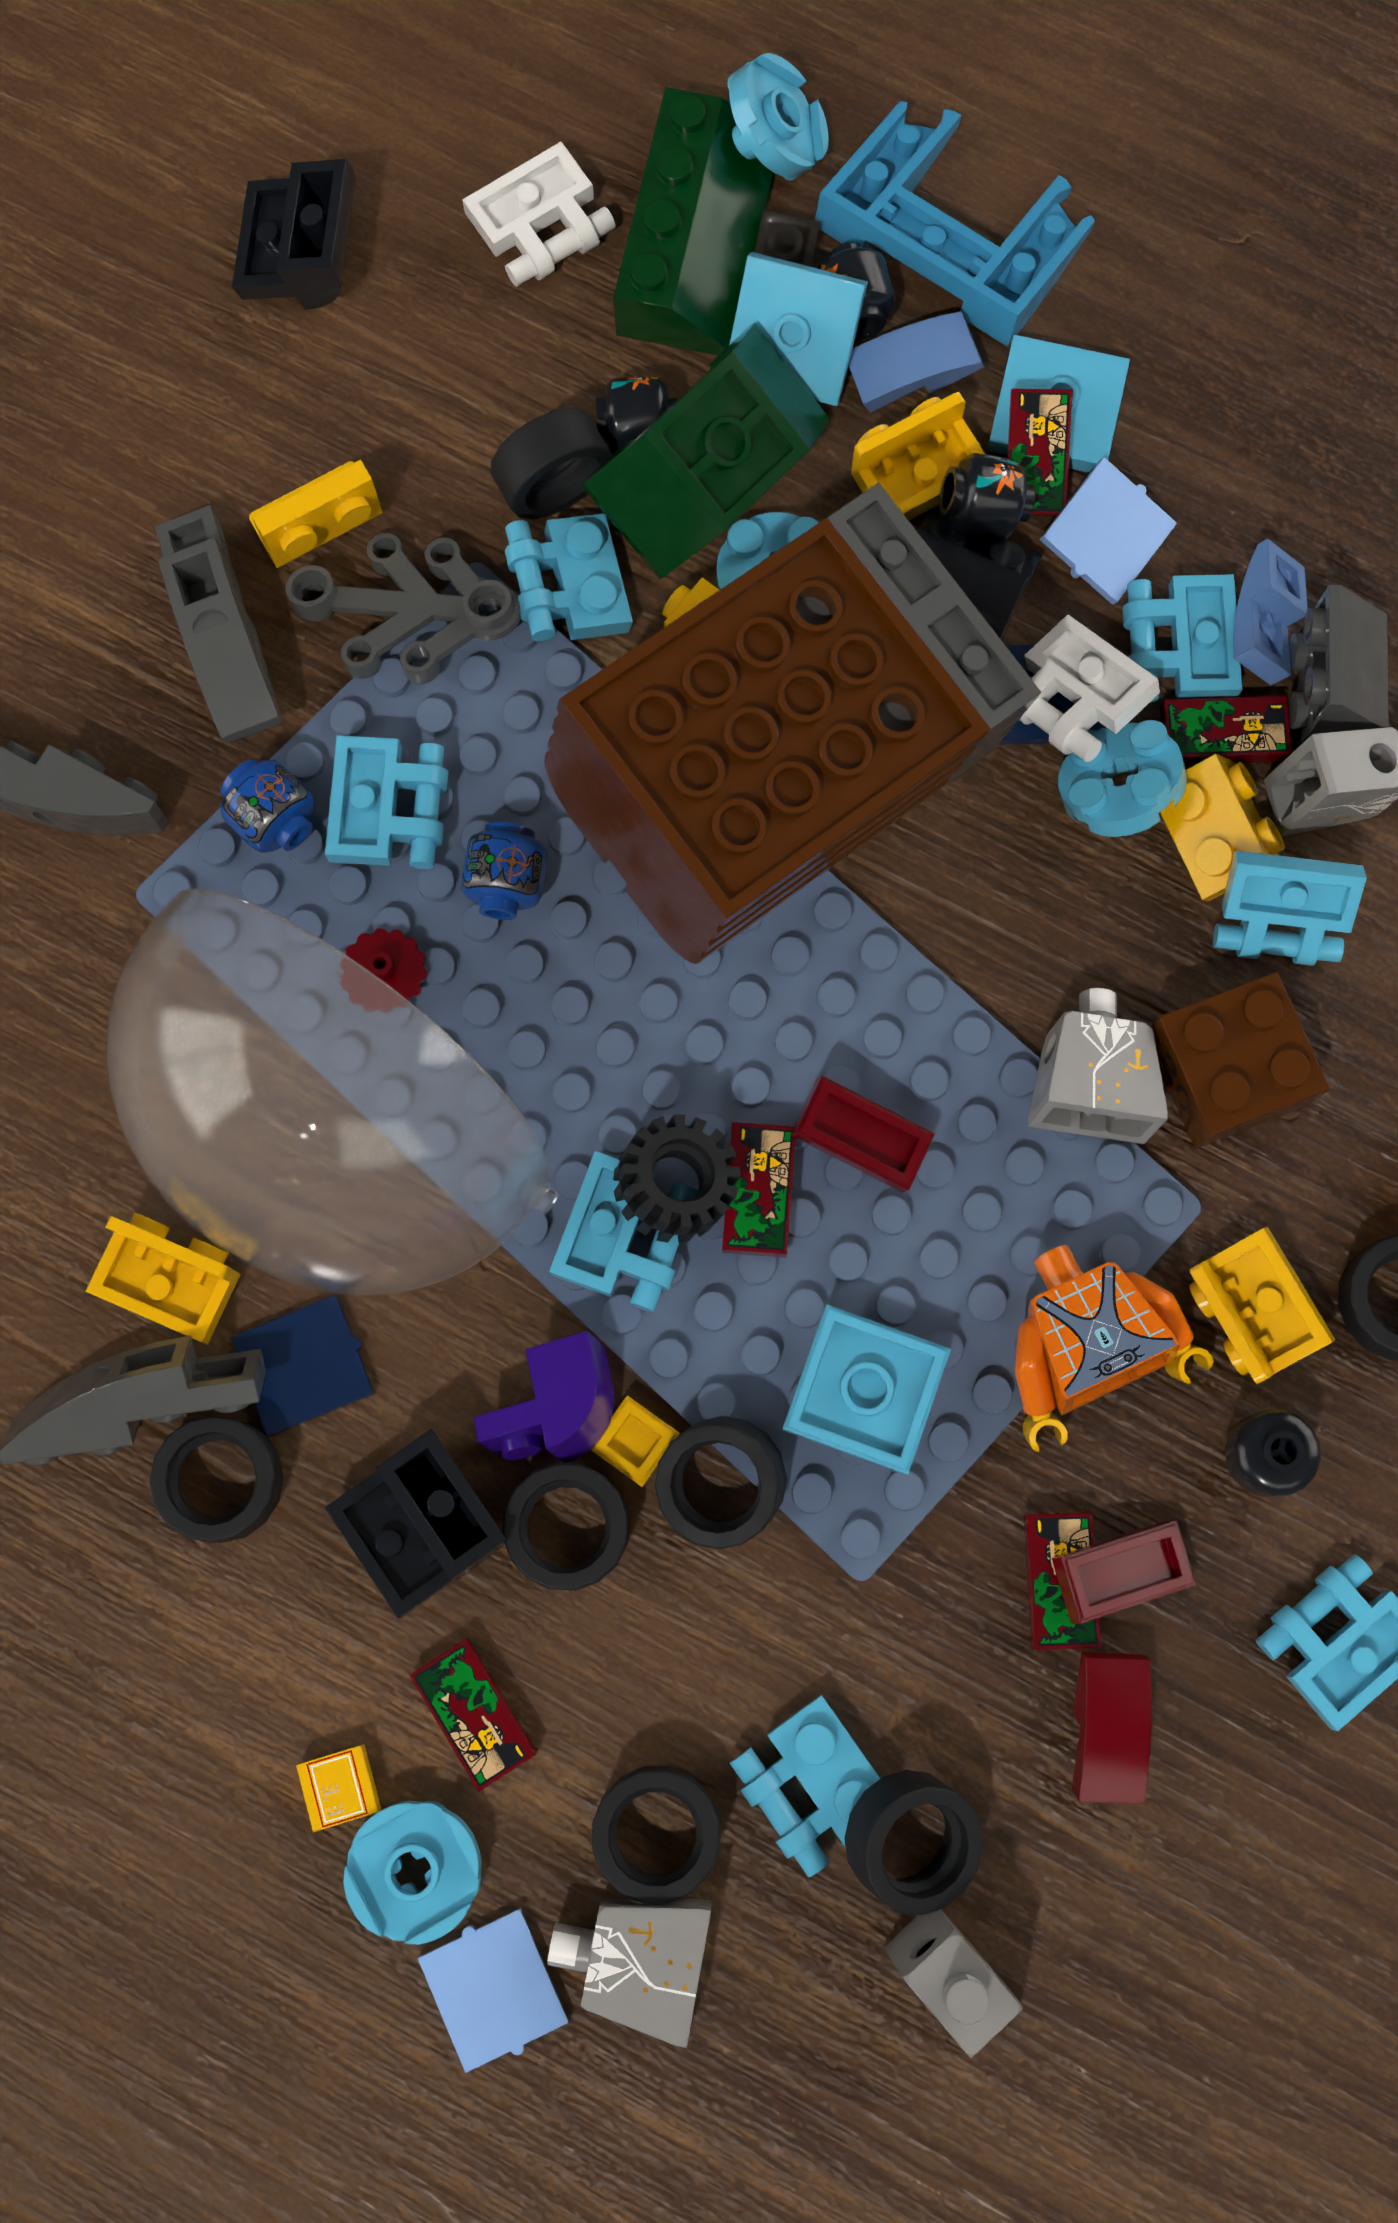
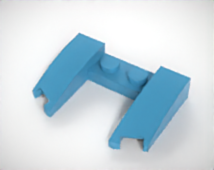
M900 101L820 192L814 226L842 244L855 243L866 248L873 244L961 299L963 303L960 311L965 316L966 321L1008 347L1012 342L1013 335H1017L1058 281L1091 232L1095 220L1090 215L1083 218L1077 226L1073 225L1059 205V203L1069 197L1072 187L1065 178L1058 175L999 247L912 193L959 127L962 115L956 111L944 109L941 123L936 129L906 124L907 102Z

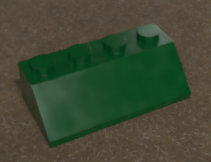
M665 87L613 296L616 336L717 356L730 344L747 256L751 252L756 253L774 172L765 167L757 157L750 160L738 151L732 138V130L736 123L731 105L722 97Z

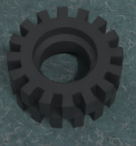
M674 1114L668 1123H665L663 1116L652 1120L647 1129L643 1126L634 1135L618 1159L620 1162L614 1169L613 1180L619 1181V1184L613 1191L616 1202L626 1201L627 1205L621 1213L627 1221L636 1215L642 1221L636 1230L645 1236L653 1228L659 1231L657 1241L666 1243L674 1235H678L679 1243L690 1241L696 1233L701 1237L718 1222L736 1198L739 1188L734 1187V1184L740 1179V1166L730 1167V1163L737 1155L732 1145L724 1150H721L718 1146L725 1136L717 1128L710 1137L702 1132L706 1121L696 1117L690 1126H686L685 1115ZM668 1157H675L688 1163L698 1175L699 1190L697 1195L689 1200L678 1201L663 1194L654 1181L653 1170L655 1163Z

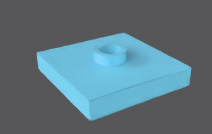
M751 252L747 256L730 344L750 325L756 323L813 398L818 402L838 406L841 400L868 282Z
M1013 335L987 451L1007 455L1011 389H1073L1069 469L1090 473L1099 460L1104 457L1107 460L1109 459L1130 359Z
M826 1304L782 1431L907 1476L951 1349Z

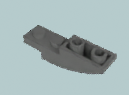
M208 505L155 526L163 556L158 559L165 587L193 670L220 738L226 745L283 723L256 628L246 613L221 523L212 506Z
M8 741L4 748L0 746V811L36 824L65 831L96 835L164 832L169 824V820L156 804L159 796L153 790L131 777H126L123 783L104 774L107 768L101 762L79 749L74 748L71 754L68 755L48 744L41 757L38 758L31 751L13 741Z
M189 1335L154 1342L121 1352L92 1364L46 1391L11 1421L0 1447V1463L2 1465L24 1461L30 1465H40L51 1462L59 1456L90 1452L94 1455H107L117 1452L125 1446L133 1445L141 1420L149 1419L152 1422L163 1423L175 1420L185 1413L211 1409L220 1413H230L241 1410L249 1404L259 1403L266 1374L261 1349L196 1358L192 1338Z

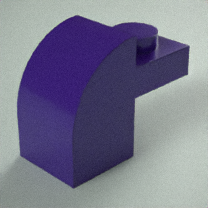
M588 1331L525 1349L536 1399L473 1417L478 1443L506 1460H517L533 1456L541 1451V1444L545 1443L546 1450L564 1463L581 1457L596 1445L605 1433L612 1417L614 1387L605 1347Z

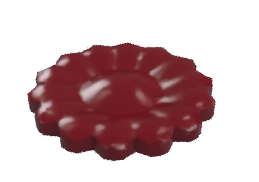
M378 928L371 935L361 934L358 936L356 944L349 945L346 948L347 958L340 963V971L344 974L341 979V985L345 990L349 991V998L353 1003L363 1004L364 1009L368 1012L379 1009L383 1013L388 1014L396 1007L406 1008L411 998L421 994V983L427 978V971L423 967L426 957L423 952L418 950V944L413 938H404L403 933L399 930H393L388 933L383 928Z

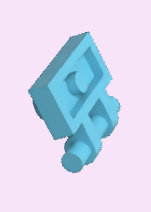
M605 513L547 520L544 529L546 542L539 543L537 540L532 539L527 521L517 520L506 525L505 530L509 545L505 548V556L509 570L517 575L521 592L518 596L520 616L523 621L528 622L532 640L546 641L554 637L555 629L552 620L557 619L566 620L570 640L629 633L633 620ZM553 570L558 591L551 592L549 589L544 588L540 571Z
M1234 574L1173 576L1168 586L1169 599H1152V587L1149 580L1137 579L1127 584L1128 603L1122 607L1123 626L1126 630H1130L1131 655L1128 657L1158 679L1161 677H1174L1176 699L1238 697L1242 691L1241 664L1233 659V635L1237 610ZM1171 626L1172 650L1156 651L1155 627ZM1159 694L1151 702L1156 701L1159 698Z
M336 736L325 856L329 862L391 866L393 842L411 844L409 860L411 867L423 870L434 868L435 849L442 845L444 830L443 823L438 821L440 794L447 791L448 770L443 768L444 747L442 745L422 743L419 749L418 764L401 763L402 746L399 739ZM398 789H412L416 791L413 817L396 816Z
M1235 851L1222 902V911L1224 918L1242 921L1240 926L1217 923L1213 934V948L1236 950L1237 957L1258 959L1260 953L1292 957L1294 964L1314 966L1317 960L1340 963L1344 951V939L1324 936L1325 930L1351 933L1367 879L1363 865ZM1268 924H1277L1298 928L1296 932L1267 929Z
M595 1151L549 1273L551 1276L612 1297L620 1273L638 1280L630 1304L640 1309L654 1312L662 1289H670L676 1272L670 1267L679 1246L678 1235H674L668 1243L657 1241L659 1232L657 1230L646 1258L629 1252L640 1219L635 1215L627 1221L621 1213L627 1205L626 1201L616 1202L613 1191L619 1184V1181L613 1180L614 1169L620 1160ZM653 1172L654 1181L656 1179V1172ZM674 1182L669 1198L678 1201L689 1200L697 1195L698 1190L689 1185Z
M1356 1554L1352 1555L1337 1569L1329 1566L1315 1579L1317 1587L1293 1608L1287 1604L1284 1605L1271 1617L1273 1625L1255 1640L1262 1651L1273 1661L1291 1645L1296 1647L1305 1660L1286 1677L1330 1730L1339 1731L1398 1679V1597L1392 1591L1384 1590L1369 1604L1365 1601L1356 1588L1366 1581L1373 1572L1364 1560ZM1337 1606L1349 1621L1323 1643L1311 1628Z
M821 1694L767 1733L782 1756L770 1766L765 1768L751 1747L730 1762V1765L744 1784L740 1791L751 1807L759 1805L779 1834V1837L775 1840L776 1844L787 1859L794 1856L808 1878L818 1873L830 1862L815 1839L832 1827L845 1846L844 1837L850 1812L862 1793L880 1779ZM793 1776L797 1777L817 1806V1808L802 1819L780 1789Z

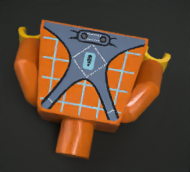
M1068 1245L1053 1248L1034 1261V1265L1048 1291L1035 1296L1029 1302L1028 1318L1018 1328L1014 1368L1023 1410L1027 1414L1022 1425L1023 1435L1034 1451L1039 1452L1036 1434L1045 1425L1054 1426L1055 1437L1061 1446L1068 1439V1432L1057 1415L1052 1412L1056 1406L1061 1415H1064L1162 1367H1165L1166 1372L1171 1377L1191 1384V1380L1184 1370L1185 1362L1191 1355H1193V1359L1199 1367L1209 1371L1213 1366L1212 1355L1207 1350L1191 1344L1194 1334L1175 1296L1170 1291L1136 1272H1123L1113 1261L1083 1273Z

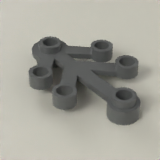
M381 533L374 536L367 544L366 553L373 570L380 575L390 576L401 591L335 586L330 572L317 565H307L297 569L289 576L285 586L286 595L295 613L309 621H324L334 612L392 616L366 635L352 637L342 646L341 658L348 673L358 679H366L375 675L381 667L382 654L432 621H451L450 624L428 640L411 642L401 651L400 663L406 677L416 684L429 683L440 672V660L473 638L497 640L505 637L516 628L521 618L520 603L515 592L497 580H480L464 561L458 543L446 537L435 539L428 544L424 553L425 560L431 575L439 580H449L461 596L437 594L406 557L400 539L391 533ZM385 551H395L387 558H379V555ZM441 556H453L449 561L445 563L436 562L437 559ZM321 596L313 601H310L314 597ZM490 611H498L493 615L484 616L486 613ZM360 653H370L369 657L361 662L353 661L354 657ZM419 658L429 659V661L421 667L411 666L412 663Z

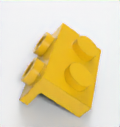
M955 392L942 400L939 397L930 398L918 405L909 417L890 427L887 424L878 425L870 429L859 439L854 447L851 475L862 493L879 482L908 521L940 504L941 486L948 468L952 465L957 466L963 457L971 453L985 454L963 419L966 401L960 392Z
M360 459L355 463L349 461L251 512L249 519L276 568H279L383 512L373 480Z
M1214 754L1187 769V784L1183 797L1176 807L1172 800L1168 807L1160 812L1204 901H1211L1225 893L1235 851L1279 856L1278 853L1285 849L1283 839L1275 824L1269 817L1261 819L1251 799L1258 795V790L1248 769L1242 762L1234 764L1232 760L1218 754Z
M135 1212L129 1223L110 1216L105 1228L114 1233L85 1292L181 1334L191 1335V1338L208 1345L241 1275L224 1265L229 1253L196 1238H192L188 1248L180 1246L166 1239L170 1230L169 1227Z
M1268 1226L1189 1269L1195 1282L1189 1285L1196 1304L1206 1317H1217L1228 1336V1339L1223 1341V1346L1231 1363L1241 1375L1250 1373L1256 1384L1263 1382L1273 1374L1336 1340Z

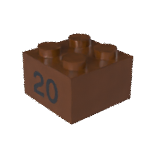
M1278 972L1162 1015L1151 1026L1160 1071L1194 1149L1309 1106L1330 1090L1329 1084Z

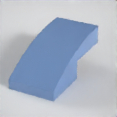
M961 311L926 319L865 342L852 349L849 361V368L862 403L870 413L923 386L929 394H932L984 368L965 316Z
M1268 538L1257 544L1243 580L1234 623L1233 659L1269 685H1273L1291 676L1288 626L1304 618L1308 606L1304 566Z

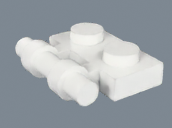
M562 142L557 143L462 199L466 216L495 257L514 246L521 252L522 255L505 265L507 275L516 287L533 277L537 280L545 278L555 272L554 264L576 251L582 254L587 253L599 245V238L616 228L614 218L605 206L589 216L582 210L581 206L594 199L593 185ZM560 219L566 229L542 243L536 233Z
M1067 615L1024 655L1027 669L1035 674L1031 679L1042 693L1019 720L1027 725L1034 723L1049 734L1050 744L1063 754L1073 752L1083 761L1091 762L1099 754L1102 743L1091 735L1088 730L1099 721L1117 734L1160 693L1158 678L1070 615ZM1057 692L1074 703L1065 714L1048 703Z

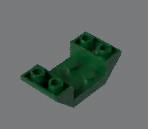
M756 323L750 325L709 364L711 369L637 438L623 444L580 484L659 579L664 578L726 531L811 450L830 420Z

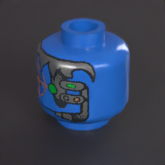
M255 759L248 760L236 767L223 782L220 793L223 796L221 815L239 836L258 852H273L281 847L285 851L293 850L312 831L313 825L309 820L314 810V796L278 761L263 760L258 762Z
M491 822L486 825L485 831L478 832L470 837L466 848L461 890L468 899L480 905V914L493 919L512 920L517 917V911L535 907L539 903L543 892L548 854L542 843L534 839L535 832L532 829L510 822Z

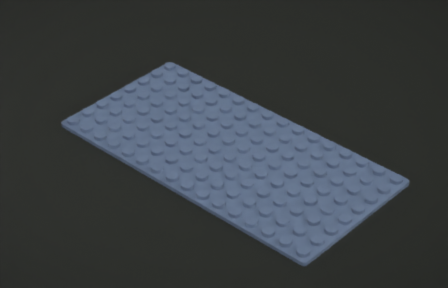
M474 562L468 565L480 580H497L509 587L484 564ZM452 583L440 593L441 595L461 596ZM490 611L486 613L484 616L493 615L498 611ZM520 618L516 628L503 638L497 640L473 638L440 660V672L433 681L426 684H416L406 677L400 663V654L409 643L426 641L451 623V621L434 620L382 654V664L375 675L366 679L353 677L269 759L276 760L284 765L314 796V810L309 820L313 828L309 836L298 847L290 851H285L281 847L273 852H258L250 847L223 819L220 807L138 887L136 898L152 916L691 1426L701 1420L727 1416L747 1420L766 1432L782 1455L787 1476L784 1500L779 1509L849 1576L857 1581H865L877 1571L1022 1411L1023 1406L1014 1371L1018 1328L1028 1318L1030 1300L1048 1291L1034 1265V1261L1053 1248L1068 1245L1083 1273L1113 1261L1123 1272H1136L1144 1276L1200 1214L1201 1203L1136 1143L1028 1127V1116L1040 1058L828 870L700 963L693 964L682 958L663 940L625 891L628 884L610 860L606 863L603 862L572 821L558 799L545 769L544 759L545 754L549 751V738L554 733L552 726L554 718L559 713L557 711L559 699L602 669L555 627V636L546 641L532 640L528 622ZM419 658L415 660L411 666L421 667L425 665L429 661V659ZM337 735L399 739L402 746L401 763L418 764L419 749L422 743H436L444 747L443 768L448 770L447 791L440 794L438 821L443 823L444 830L442 845L435 849L434 868L423 870L411 867L409 865L411 844L393 842L391 866L332 863L328 861L325 856ZM398 789L396 816H414L416 791L412 789ZM491 822H510L532 829L535 832L534 839L542 843L548 854L543 892L539 903L535 907L517 911V917L512 920L493 919L480 914V905L468 899L461 890L468 841L472 835L485 831L486 825ZM378 928H383L388 933L393 930H399L403 933L404 938H413L418 944V950L423 952L426 957L423 967L427 971V978L421 983V994L411 998L406 1008L396 1007L388 1014L383 1013L379 1009L368 1012L364 1009L363 1004L353 1003L349 998V991L345 990L341 985V979L344 974L340 971V963L347 958L346 948L349 945L356 944L357 938L361 934L371 935ZM823 1075L935 1133L915 1179L907 1192H901L795 1138L787 1257L722 1253L724 1214L701 1237L696 1233L690 1241L679 1243L670 1267L676 1271L669 1290L662 1289L654 1312H649L630 1304L638 1280L620 1273L612 1297L551 1276L549 1273L594 1152L597 1151L619 1159L634 1135L643 1126L647 1129L652 1120L663 1116L665 1123H668L674 1114L685 1115L686 1126H690L696 1117L706 1121L702 1131L704 1134L710 1137L717 1128L725 1136L718 1144L721 1150H724L730 1146L732 1122L794 1127L816 1079ZM668 1157L655 1163L653 1172H656L655 1184L666 1196H670L674 1182H680L699 1190L698 1175L685 1161L675 1157ZM652 1228L646 1236L636 1230L629 1252L646 1258L657 1230ZM826 1304L951 1349L907 1476L782 1431ZM722 1443L711 1444L755 1487L759 1488L756 1467L747 1454L732 1445Z

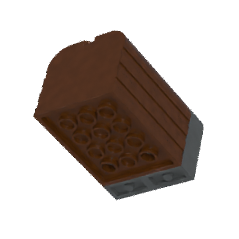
M878 482L561 697L557 706L559 713L554 718L552 726L554 733L549 738V751L545 754L544 763L550 783L564 809L603 862L606 863L610 860L628 885L625 891L644 916L677 954L690 963L698 964L991 753L1042 692Z

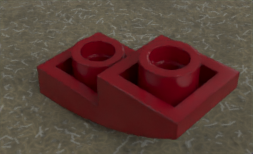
M1081 1652L1073 1715L1080 1725L1072 1790L1079 1802L1144 1804L1151 1739L1150 1660L1146 1655Z

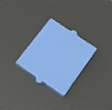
M1104 457L1099 460L1039 540L1071 567L1070 574L1073 578L1081 576L1113 605L1119 601L1127 590V584L1135 580L1177 522L1146 495V487L1139 484L1136 486Z
M521 1907L477 1929L474 1925H467L462 1931V1936L418 1957L420 1966L465 2073L510 2051L514 2055H520L524 2051L526 2043L569 2023L567 2013Z

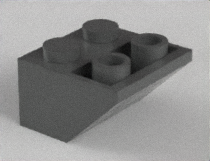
M1328 585L1315 608H1308L1302 629L1299 633L1292 634L1289 644L1291 671H1297V691H1293L1291 695L1288 718L1289 727L1297 729L1298 747L1312 734L1389 727L1387 614L1342 585Z

